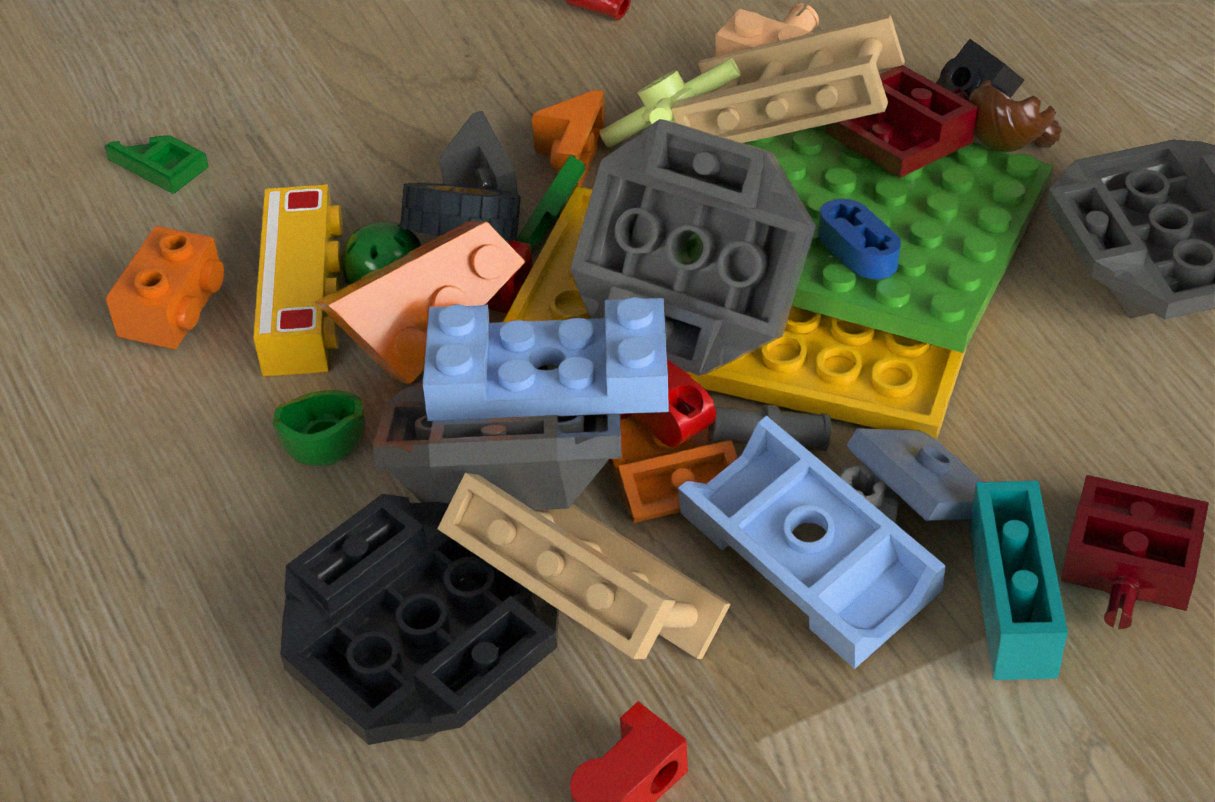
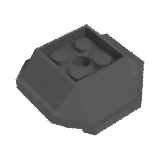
M659 119L644 129L642 134L626 142L601 160L570 269L579 294L591 317L589 319L605 318V300H625L634 297L643 299L664 298L667 360L684 371L698 376L706 375L783 336L816 225L773 152L675 122ZM694 233H697L703 242V253L699 260L694 263L689 258L686 247L689 238Z
M1173 139L1078 159L1065 170L1060 180H1056L1049 188L1046 205L1093 279L1109 288L1130 318L1154 313L1166 320L1215 309V145L1201 141Z
M544 365L537 369L547 371L556 369L558 366ZM423 381L406 387L384 403L373 444L375 470L388 469L421 503L442 502L450 504L464 474L470 473L480 475L533 510L569 509L609 459L622 458L620 414L545 415L428 421Z

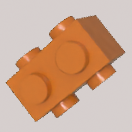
M155 225L105 298L117 337L175 350L178 348L187 332L197 325L201 310L212 293H216L220 289L224 279V266L219 261L214 237Z

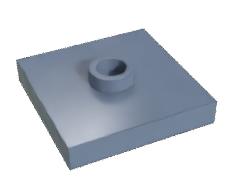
M856 429L847 444V447L850 448L849 451L926 521L971 519L976 482L984 481L935 438L916 430Z

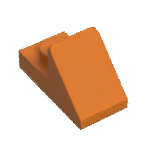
M592 90L541 109L532 116L534 149L539 154L551 155V169L557 170V175L570 155L586 164L584 167L586 170L576 185L578 187H582L602 141L600 130L606 127L604 91Z

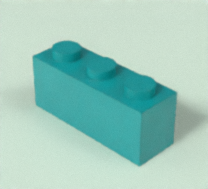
M1039 481L976 482L969 533L993 680L1056 679L1059 677L1068 630Z

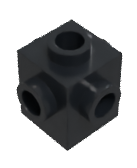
M969 39L957 56L945 64L936 84L949 91L961 88L960 92L964 90L969 97L975 88H978L984 81L990 80V86L995 87L1011 98L1025 80L972 39Z

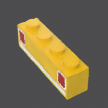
M328 184L268 188L264 191L253 335L262 377L329 372L330 349L339 348L338 325L315 303V301L340 290L338 278H333V273L342 272L339 241H334V237L343 236L342 210L340 205H331Z

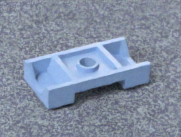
M634 297L625 300H605V318L515 320L499 323H489L488 305L465 306L456 304L446 307H429L423 377L427 420L669 412L664 298L643 299ZM544 365L558 366L556 369L547 371L537 369Z
M765 416L757 423L742 455L707 484L686 481L678 487L681 514L722 551L726 547L731 546L809 616V629L854 669L943 591L945 565L768 416ZM815 523L823 527L826 534L818 541L803 542L797 539L792 532L801 524Z

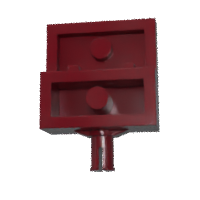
M902 65L879 74L888 101L885 112L826 124L825 133L846 145L848 149L861 154L881 166L886 172L901 178L973 143L978 106L967 101L968 95L964 90L960 92L961 88L949 91Z
M1086 475L1066 551L1061 581L1109 593L1110 597L1106 613L1104 614V621L1113 628L1119 608L1122 609L1118 629H1126L1131 626L1136 600L1187 611L1196 579L1209 502Z

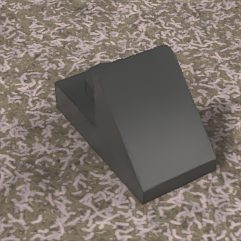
M484 112L472 113L441 154L440 164L443 184L479 187L518 194L516 171Z

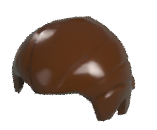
M990 80L984 81L970 93L967 101L978 106L974 133L992 151L1012 152L1032 142L1039 147L1051 148L1056 141H1059L1062 130L1058 122L1054 120L1056 111L1052 106H1049L1045 111L1039 113L1041 101L1037 97L1031 96L1022 101H1014L995 87L990 86Z

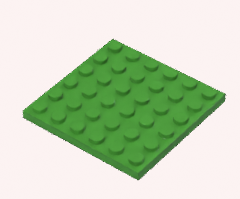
M826 125L744 143L773 152L816 225L792 306L961 353L965 352L1050 184L1053 164L1038 161L1030 155H1012L992 151L980 143L973 142L899 178L886 172L881 166L861 154L848 149L846 145L825 133ZM834 199H851L860 202L897 234L901 240L897 271L893 275L882 279H869L852 272L818 238L820 208L824 203ZM694 233L689 238L686 247L687 254L694 263L699 260L703 253V242L697 233Z

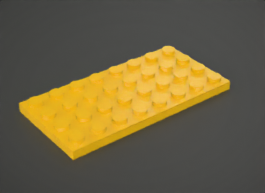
M575 187L503 322L591 318L579 294L570 268L593 189ZM792 306L781 338L706 375L698 376L687 371L685 372L706 390L811 414L821 415V413L830 415V418L877 429L922 431L937 440L965 352H957Z

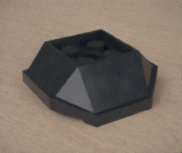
M381 494L286 565L284 588L286 597L280 651L284 670L368 745L398 739L424 742L438 732L461 728L557 648L559 609L437 529L449 503H410L409 497Z

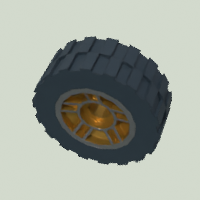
M405 183L403 187L400 228L417 233L441 236L467 221L488 222L505 241L516 240L521 196L511 192L438 183Z

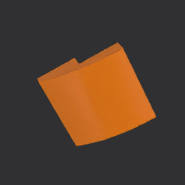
M631 417L620 420L622 458L609 459V463L626 509L634 524L680 513L678 487L686 481L707 484L738 457L732 439L711 443L709 441L708 427L679 446L669 447L659 441L649 427L636 418Z

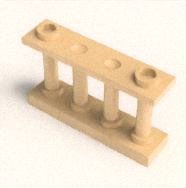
M891 14L700 60L698 66L701 74L732 58L738 66L741 76L713 92L676 100L671 107V112L675 123L741 143L885 112L888 101L878 71L902 66L905 62Z
M464 474L437 528L632 659H646L658 634L694 658L702 659L731 605L726 600L572 504L569 509L533 510L477 474Z

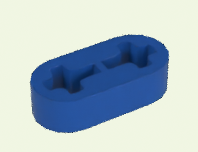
M834 199L822 205L819 216L818 238L852 272L869 279H882L893 275L897 271L901 240L873 212L860 202L851 199Z

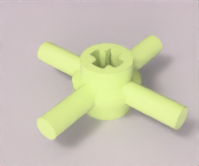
M730 58L686 83L682 80L677 70L663 75L637 92L645 106L600 130L603 142L608 148H611L649 127L659 119L675 122L671 107L676 100L710 93L741 76L738 66Z

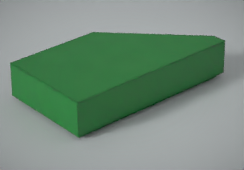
M171 135L149 137V144L123 146L120 144V141H114L105 146L108 160L172 194L176 193L209 167L206 153Z
M572 155L569 156L515 241L530 244L531 253H533L584 174L586 164Z

